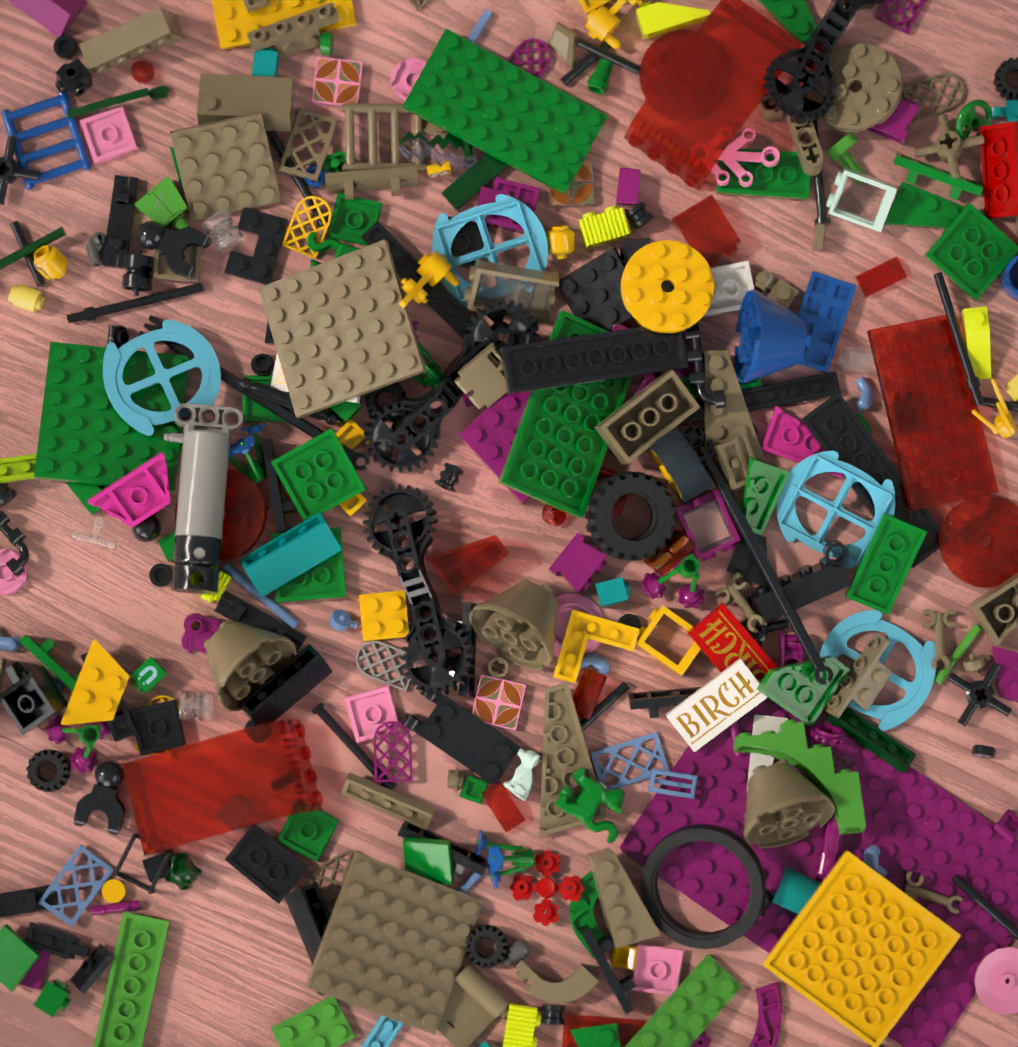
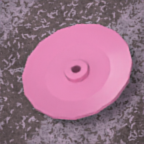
M577 593L562 594L555 597L559 608L553 649L554 656L559 657L572 610L603 618L600 608L590 598ZM588 639L584 656L591 654L601 642Z
M1012 947L999 948L986 955L979 964L974 979L976 994L982 1004L992 1012L1004 1015L1018 1013V949Z

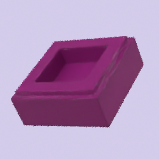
M1007 809L993 828L1011 843L1018 836V817Z

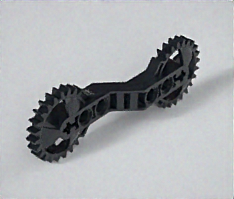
M831 0L825 15L807 40L805 46L799 49H790L785 54L781 53L766 68L767 74L763 77L767 81L763 88L769 89L765 97L772 98L769 105L776 104V113L781 110L783 111L782 118L790 115L791 122L798 118L799 123L802 124L805 120L808 123H811L814 119L817 121L829 111V108L834 104L832 100L836 97V94L832 93L836 86L830 84L835 79L830 68V54L853 19L856 11L873 8L883 0ZM777 70L790 74L786 85L776 77ZM815 89L824 98L821 104L806 98V96Z
M504 298L501 299L500 304H497L496 300L492 299V306L484 302V310L476 307L478 315L469 316L473 323L465 324L466 328L470 331L463 332V348L461 353L449 363L437 384L422 397H401L399 404L392 399V406H388L384 402L383 410L375 408L377 416L369 415L372 423H365V427L369 431L364 432V438L368 439L364 443L366 447H370L367 451L369 456L374 455V462L376 463L381 460V468L388 464L390 472L395 467H398L399 473H402L403 467H407L408 471L411 472V465H415L419 469V462L421 460L428 463L426 455L434 456L431 448H438V444L434 440L440 439L442 419L454 409L464 393L454 382L460 376L457 372L462 366L477 356L482 348L492 343L491 340H493L494 344L496 343V350L500 353L501 347L512 346L513 344L534 343L535 341L533 340L540 339L539 334L536 333L539 327L537 324H533L536 319L534 316H530L531 311L529 308L523 310L524 306L522 303L515 307L514 299H511L509 304H506ZM507 310L513 311L510 324L503 322ZM485 315L494 322L490 327L482 319ZM501 333L506 336L502 338L501 336L498 337V334ZM491 352L493 357L500 363V360ZM434 401L442 402L438 408L430 407ZM385 415L393 422L390 428L382 420ZM416 417H424L423 422L419 424L413 422ZM415 444L420 449L421 453L419 455H416L410 449L412 445ZM394 447L401 450L396 461L391 460Z
M399 484L396 490L393 486H389V493L382 489V497L379 498L374 495L376 503H368V506L372 509L371 511L364 512L369 519L363 521V524L368 526L363 532L370 535L366 540L369 543H373V549L379 550L378 553L381 556L394 562L398 577L411 604L414 622L410 632L404 639L409 644L408 647H401L406 652V655L400 656V659L406 663L400 667L407 671L404 677L411 679L409 684L413 687L416 686L418 691L422 692L424 690L427 695H430L433 691L436 696H439L442 690L443 693L448 695L449 687L457 691L456 683L459 682L464 685L463 676H471L467 669H472L475 666L470 664L469 661L476 659V657L469 653L475 647L467 645L472 639L465 636L466 631L463 629L459 630L460 626L447 620L443 616L438 598L427 576L424 556L434 540L429 535L430 532L437 531L432 527V524L438 523V520L432 517L437 514V511L431 508L434 503L428 500L429 496L425 493L421 494L422 491L419 488L413 490L411 485H407L405 489L403 485ZM384 503L392 509L388 513L382 508ZM426 511V517L416 522L409 515ZM386 522L388 530L375 533V526ZM409 539V544L402 548V542ZM410 561H414V566L407 570V564ZM431 609V615L424 619L426 610ZM436 631V637L429 641L430 633ZM463 647L464 653L452 658L451 649ZM421 658L427 664L426 666L412 668V662ZM449 667L457 673L455 677H452L446 671Z

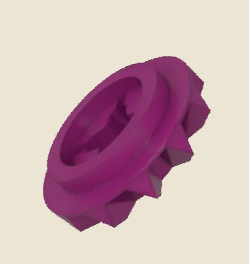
M818 724L811 727L810 737L817 742L824 743V745L840 746L847 742V733L835 725Z

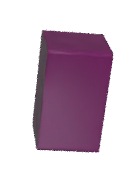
M620 167L616 198L617 206L635 207L637 205L641 169Z

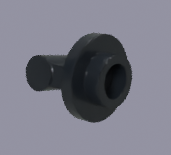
M109 325L107 344L113 342L117 349H119L129 341L128 331L124 326Z

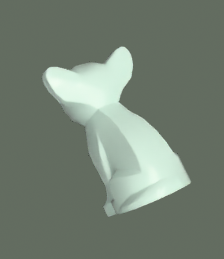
M520 749L518 755L521 759V764L516 768L513 778L508 782L505 781L503 785L521 800L525 801L533 786L532 768L541 761L542 754L539 755L533 750L525 751Z

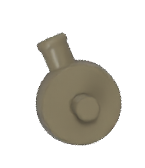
M970 653V658L963 660V667L965 671H973V674H978V669L985 667V663L990 661L989 655L975 656V653Z

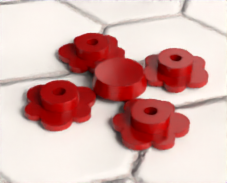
M546 850L544 854L539 853L535 857V862L537 863L535 869L538 872H542V875L545 877L538 881L537 886L528 875L525 877L516 875L513 878L514 883L510 885V890L513 891V898L520 901L523 898L529 900L531 894L536 890L540 897L545 898L541 901V904L534 906L536 912L533 914L534 921L541 922L543 926H548L550 922L555 923L559 919L557 913L558 906L552 904L551 900L548 899L553 897L556 891L562 894L563 900L568 901L570 899L574 902L580 899V893L584 891L581 879L576 875L571 878L568 876L563 877L562 883H559L558 886L553 879L548 878L553 875V872L559 871L560 867L558 864L561 861L560 856L552 854L550 850Z

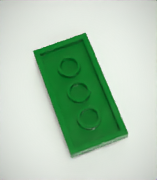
M719 147V150L723 151L726 147ZM740 148L738 151L762 152L763 150ZM779 151L780 160L774 167H767L762 162L737 161L745 171L750 172L753 176L751 186L743 187L740 185L739 178L722 160H718L719 168L729 173L730 181L726 186L717 184L716 194L808 200L810 175H807L802 170L797 152ZM768 156L766 158V160L769 162L774 161L775 159L773 156ZM721 175L719 177V180L725 181L727 179V177L724 175ZM747 176L742 178V181L748 182L750 180V178Z
M883 512L845 594L846 598L889 615L927 530Z

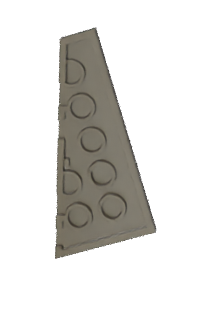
M728 350L704 351L705 390L707 394L714 395V390L724 389L726 397V408L716 409L715 404L704 402V447L706 451H710L707 445L709 440H712L714 446L739 435L746 434L755 459L765 462ZM715 456L714 459L725 478L718 456ZM704 465V468L707 474L709 475L712 485L706 490H717V487L715 486L709 472L707 471ZM745 485L733 490H745Z
M568 682L545 688L539 837L583 825L575 816L565 813L554 802L560 797L559 793L564 786L571 789L573 796L577 797L583 788L572 777L580 766L585 769L587 777L596 780ZM601 802L593 816L594 821L607 818L603 802Z

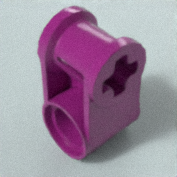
M780 632V667L785 666L788 660H794L796 663L803 662L804 650L796 635Z

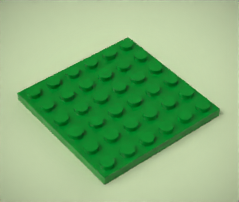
M50 342L34 479L109 486L163 451L166 457L170 492L175 493L180 443L165 441L164 434H181L182 427L173 421L153 426L154 434L152 436H146L138 432L120 417L108 398L103 380V359L106 347ZM136 351L128 359L122 375L124 384L131 385L155 374V369L146 351ZM157 353L165 369H170L189 361V358L184 355ZM188 371L173 376L169 380L181 404L185 403ZM159 383L134 392L130 396L136 405L146 410L164 412L171 409L166 393Z

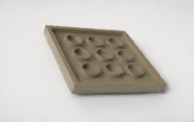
M261 112L170 131L191 221L240 211L244 207L254 208L281 202Z

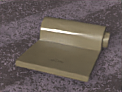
M469 963L455 978L437 1030L453 1046L469 1047L498 1016L503 1018L508 1013L511 1001L472 963Z

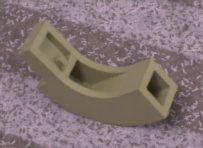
M522 960L515 965V968L518 970L515 974L523 982L526 983L528 980L531 982L526 991L535 998L550 1003H566L576 1000L588 993L599 982L582 964L569 977L561 981H548L541 978Z

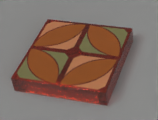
M677 529L672 532L674 535L671 540L666 541L665 544L667 546L663 550H658L656 555L642 560L647 567L661 577L669 572L696 545L692 539Z

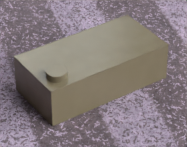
M200 74L197 107L198 125L261 112L265 131L291 132L294 98L293 78Z
M669 370L661 374L594 428L620 463L629 464L656 440L670 432L698 410L700 406L675 372Z

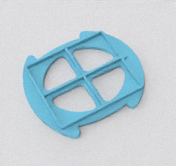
M498 194L495 198L496 202L473 207L450 220L446 213H441L438 216L433 232L432 251L436 250L440 255L442 254L448 259L447 261L452 265L450 271L460 280L458 286H453L444 277L441 281L449 293L466 308L468 306L467 301L464 300L465 288L470 287L471 283L459 275L457 271L459 265L483 257L488 258L490 262L499 264L497 259L499 252L526 244L529 246L530 255L525 268L545 271L548 241L543 225L527 205L514 197ZM492 214L509 217L522 226L524 234L521 237L494 244L491 240L485 217ZM469 221H476L484 243L483 249L454 257L451 253V247L456 234ZM495 276V286H480L478 296L495 298L514 292L517 279L506 281L504 277ZM521 280L520 288L524 287L526 291L530 292L533 282Z
M165 320L162 323V329L140 335L117 349L115 343L110 342L107 344L104 353L103 380L111 404L124 421L146 436L154 434L153 426L173 422L174 412L181 405L169 380L171 377L196 367L200 368L202 372L201 385L195 396L187 402L189 404L213 406L219 393L221 371L215 351L197 330L178 321ZM158 341H171L182 344L193 352L194 358L170 369H165L155 351L154 343ZM143 348L150 358L155 374L131 385H126L122 379L125 364L134 352ZM159 383L166 393L171 409L164 412L146 410L136 405L130 396L134 392ZM187 410L179 411L180 419L190 415V412Z
M824 451L805 458L790 471V475L777 501L778 522L788 542H793L797 538L803 544L822 554L823 548L826 545L825 535L836 516H841L864 528L866 533L863 538L845 545L849 556L842 566L844 570H848L860 564L883 512L894 516L895 490L892 480L886 479L881 485L861 469L837 460L839 457L837 451ZM823 472H839L846 476V480L834 501H829L806 489L805 482L810 477ZM854 482H860L873 499L875 516L871 521L861 518L842 506ZM799 496L813 501L828 511L816 535L809 534L798 519L795 503ZM832 548L829 556L839 558L842 555V548Z
M867 610L853 614L838 623L826 637L819 655L820 657L830 655L838 659L839 655L844 654L856 660L861 654L849 648L847 641L853 635L865 631H878L887 634L890 643L878 660L883 665L896 642H901L908 649L915 664L916 674L914 680L908 682L894 673L888 679L905 690L906 694L900 701L890 705L871 704L867 711L860 708L853 701H850L848 706L860 713L881 719L879 729L885 731L905 722L922 706L928 697L936 670H932L931 667L932 660L936 656L934 642L927 641L922 646L904 630L881 620L882 613L880 611Z

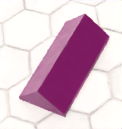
M8 0L56 37L65 34L88 4L85 0Z

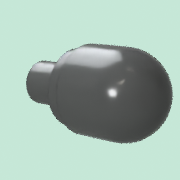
M520 939L507 950L508 955L501 961L506 968L513 962L523 961L530 954L531 946L529 942Z

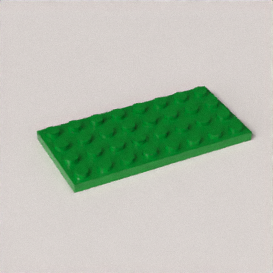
M445 29L402 107L563 195L567 193L608 115L448 29Z
M562 310L559 311L549 340L609 331ZM632 377L531 391L498 483L579 519L583 518L608 445L594 427L623 405Z

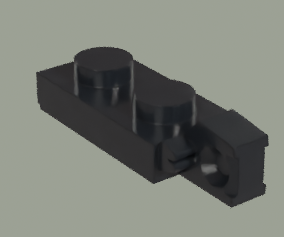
M30 922L24 939L34 949L65 959H75L76 955L87 958L91 950L90 947L79 944L80 938L35 922Z

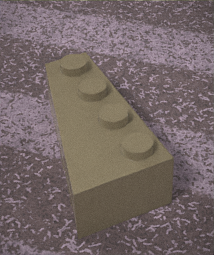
M159 7L79 44L88 69L101 74L109 71L110 67L125 64L131 59L174 44L185 38L176 15Z
M1018 573L968 604V607L990 642L997 646L1018 625Z

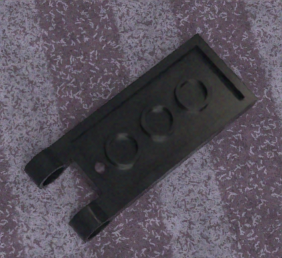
M424 690L420 692L422 696L435 703L436 707L425 723L406 712L400 723L495 786L521 746L441 692L439 696H436L433 691L430 695H427ZM435 717H441L442 721L437 723Z

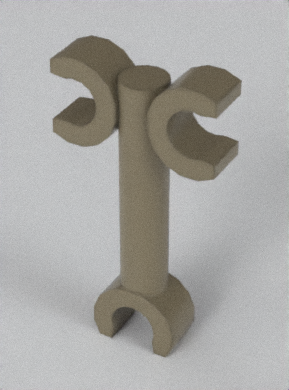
M736 573L733 575L731 582L726 585V588H719L715 594L722 597L726 593V598L722 601L726 606L731 605L735 600L748 618V629L757 633L756 622L759 621L761 624L766 625L767 620L760 615H756L740 591L749 589L750 584L743 582L739 585L744 575Z
M926 609L922 612V616H929L931 618V622H923L922 627L929 629L935 625L936 656L931 663L932 670H936L938 661L944 663L945 670H948L950 666V661L945 656L944 627L948 629L956 627L955 622L951 623L947 620L948 616H955L956 611L947 610L945 613H934L932 610Z
M908 871L906 873V885L904 888L906 895L916 902L915 896L944 905L952 913H959V910L952 907V902L954 900L962 902L963 899L960 896L947 897L920 888L918 886L923 883L924 876L920 875L918 881L913 883L910 879L912 872Z

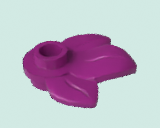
M199 613L188 615L184 620L185 632L181 638L184 650L187 653H191L198 648L201 652L207 654L204 643L219 630L222 622L215 617L205 618ZM198 621L200 623L199 628L193 629L191 627L192 623Z

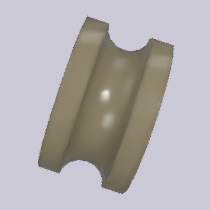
M501 657L491 659L488 664V672L491 676L502 678L508 673L509 667L505 659ZM498 661L499 664L505 665V669H502L504 671L502 674L492 671L491 667L494 666V662Z

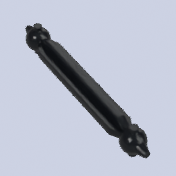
M248 377L234 379V382L238 384L241 390H250L255 396L294 411L288 393L260 382L252 383ZM325 409L307 415L316 420H325L328 425L342 424L343 422L335 412H327Z

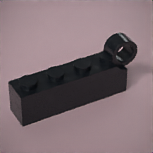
M831 540L826 543L823 548L824 557L819 560V563L813 566L805 565L799 568L797 573L790 576L786 574L778 577L795 610L850 586L842 566L847 561L849 552L842 542ZM841 547L842 555L839 558H829V552L832 548ZM762 584L756 587L754 592H751L759 615L764 617L767 622L784 615L768 584Z
M310 644L238 704L249 719L244 728L245 734L254 743L259 744L266 741L272 732L270 725L333 672L324 658Z
M317 882L299 887L284 896L312 965L331 918ZM316 991L318 994H320V995H322V996H323V995H326V994H323V993H320V992Z

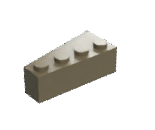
M608 847L588 853L608 934L614 947L617 949L660 936L658 929L614 851Z

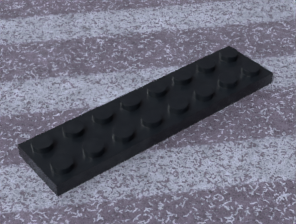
M645 327L500 348L508 395L688 368L682 331L677 333H659Z
M836 392L800 420L823 451H837L839 454L837 460L861 469L881 485L886 479L892 480L895 490L894 516L927 530L911 569L950 541L839 392ZM840 473L842 477L846 480V476L843 473ZM854 482L851 489L874 518L875 507L870 493L860 482Z

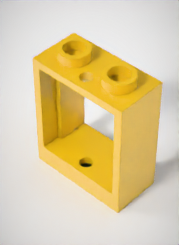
M662 606L660 610L655 607L648 617L651 620L647 628L641 627L637 637L638 641L635 645L679 676H682L700 651V647L695 641L678 665L644 641L663 614L687 631L693 626L665 606Z

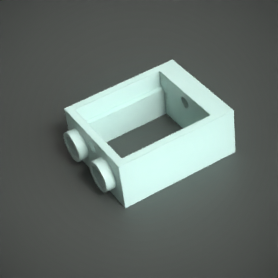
M844 167L843 173L838 171L834 185H837L835 194L830 193L827 200L828 214L881 232L897 191V186ZM848 177L885 189L874 220L837 207Z

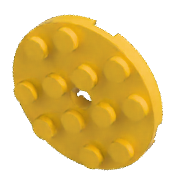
M656 241L640 248L629 259L621 278V296L628 313L630 312L643 327L659 333H677L692 327L704 317L714 295V278L709 264L697 250L678 241ZM669 280L673 284L674 290L668 293L664 292L661 284Z

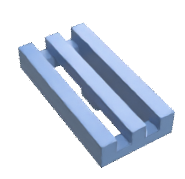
M651 768L648 792L695 799L698 776ZM660 774L691 779L692 784L656 779L655 776ZM654 783L691 789V793L654 788Z

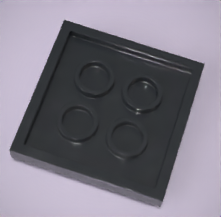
M616 247L609 249L561 278L558 287L574 316L607 331H611L613 325H621L633 318L630 312L628 313L621 296V278L626 265Z

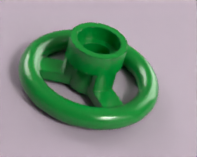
M977 99L967 103L958 114L955 126L956 133L961 139L970 138L969 135L978 126L991 125L992 110L989 104L984 100ZM979 106L984 109L985 118H980L976 115L975 107Z

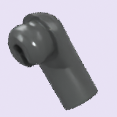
M96 232L86 246L92 267L102 265L100 252L106 241V236L102 232Z

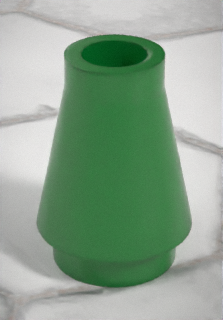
M600 59L599 64L588 78L587 89L592 93L603 95L608 90L611 68L613 66L611 61Z

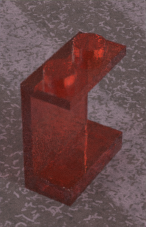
M712 194L672 218L671 223L676 230L679 229L687 244L697 250L710 267L719 262L717 258L726 254L728 257L739 250L737 246L740 245L741 240Z

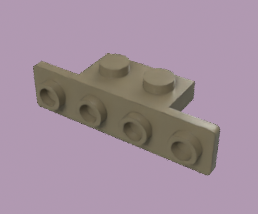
M331 2L248 32L247 36L253 52L275 45L279 57L282 59L320 45L321 35L319 28L339 22L340 19L334 4Z
M874 634L827 703L824 711L839 718L850 701H853L866 711L869 709L893 673L878 661L890 643L887 638Z

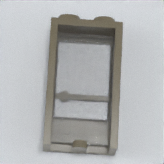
M476 258L475 266H471L468 279L471 280L470 287H466L464 293V300L467 301L468 310L476 311V307L484 310L483 303L486 302L489 306H492V299H495L497 304H500L502 298L505 299L506 304H509L510 300L514 299L515 307L522 303L524 306L523 310L529 308L531 311L530 316H534L537 322L550 324L551 304L554 305L555 286L559 287L558 272H544L481 261ZM507 310L505 316L512 317L513 311Z

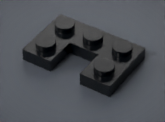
M244 207L237 230L259 236L252 257L230 250L224 273L262 285L270 284L288 219Z

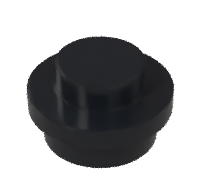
M268 354L256 355L251 361L252 371L258 376L269 375L274 369L272 357Z

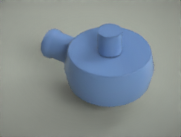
M335 610L330 615L329 623L337 631H344L349 627L356 629L358 626V621L351 620L350 615L344 610Z

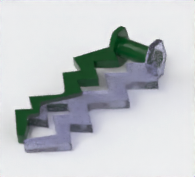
M409 131L399 142L400 145L398 146V149L408 161L417 156L419 161L422 162L430 155L440 168L447 161L450 162L456 171L462 167L470 168L476 163L473 146L450 133H447L444 139L437 134L431 141H428L420 132L414 136ZM409 141L413 147L419 142L423 146V150L416 146L410 153L401 144ZM451 142L457 151L459 148L464 150L465 159L460 153L455 157L450 149L441 155L435 146L438 144L444 150Z

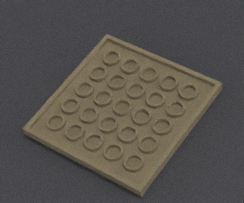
M386 240L376 242L259 287L297 418L316 413L426 371L407 305L404 308L399 305L404 295Z
M355 852L305 987L436 1035L455 978L465 955V948L468 946V944H465L466 939L470 940L471 938L468 935L474 930L484 901Z

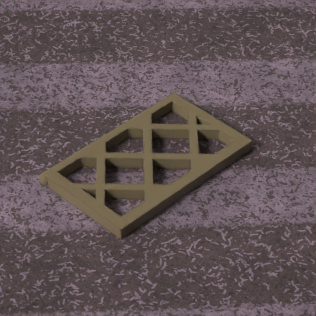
M298 108L278 171L318 182L338 119ZM301 115L309 117L312 123L300 128L299 121ZM322 122L332 123L329 132L323 134L318 124ZM315 126L320 136L308 142L303 132ZM300 134L305 144L293 149L291 144L294 136ZM323 140L325 144L323 151L316 156L311 146ZM308 148L313 158L301 163L296 153ZM292 155L298 165L292 168L284 166L287 157ZM313 162H316L318 165L315 175L307 173L304 167Z

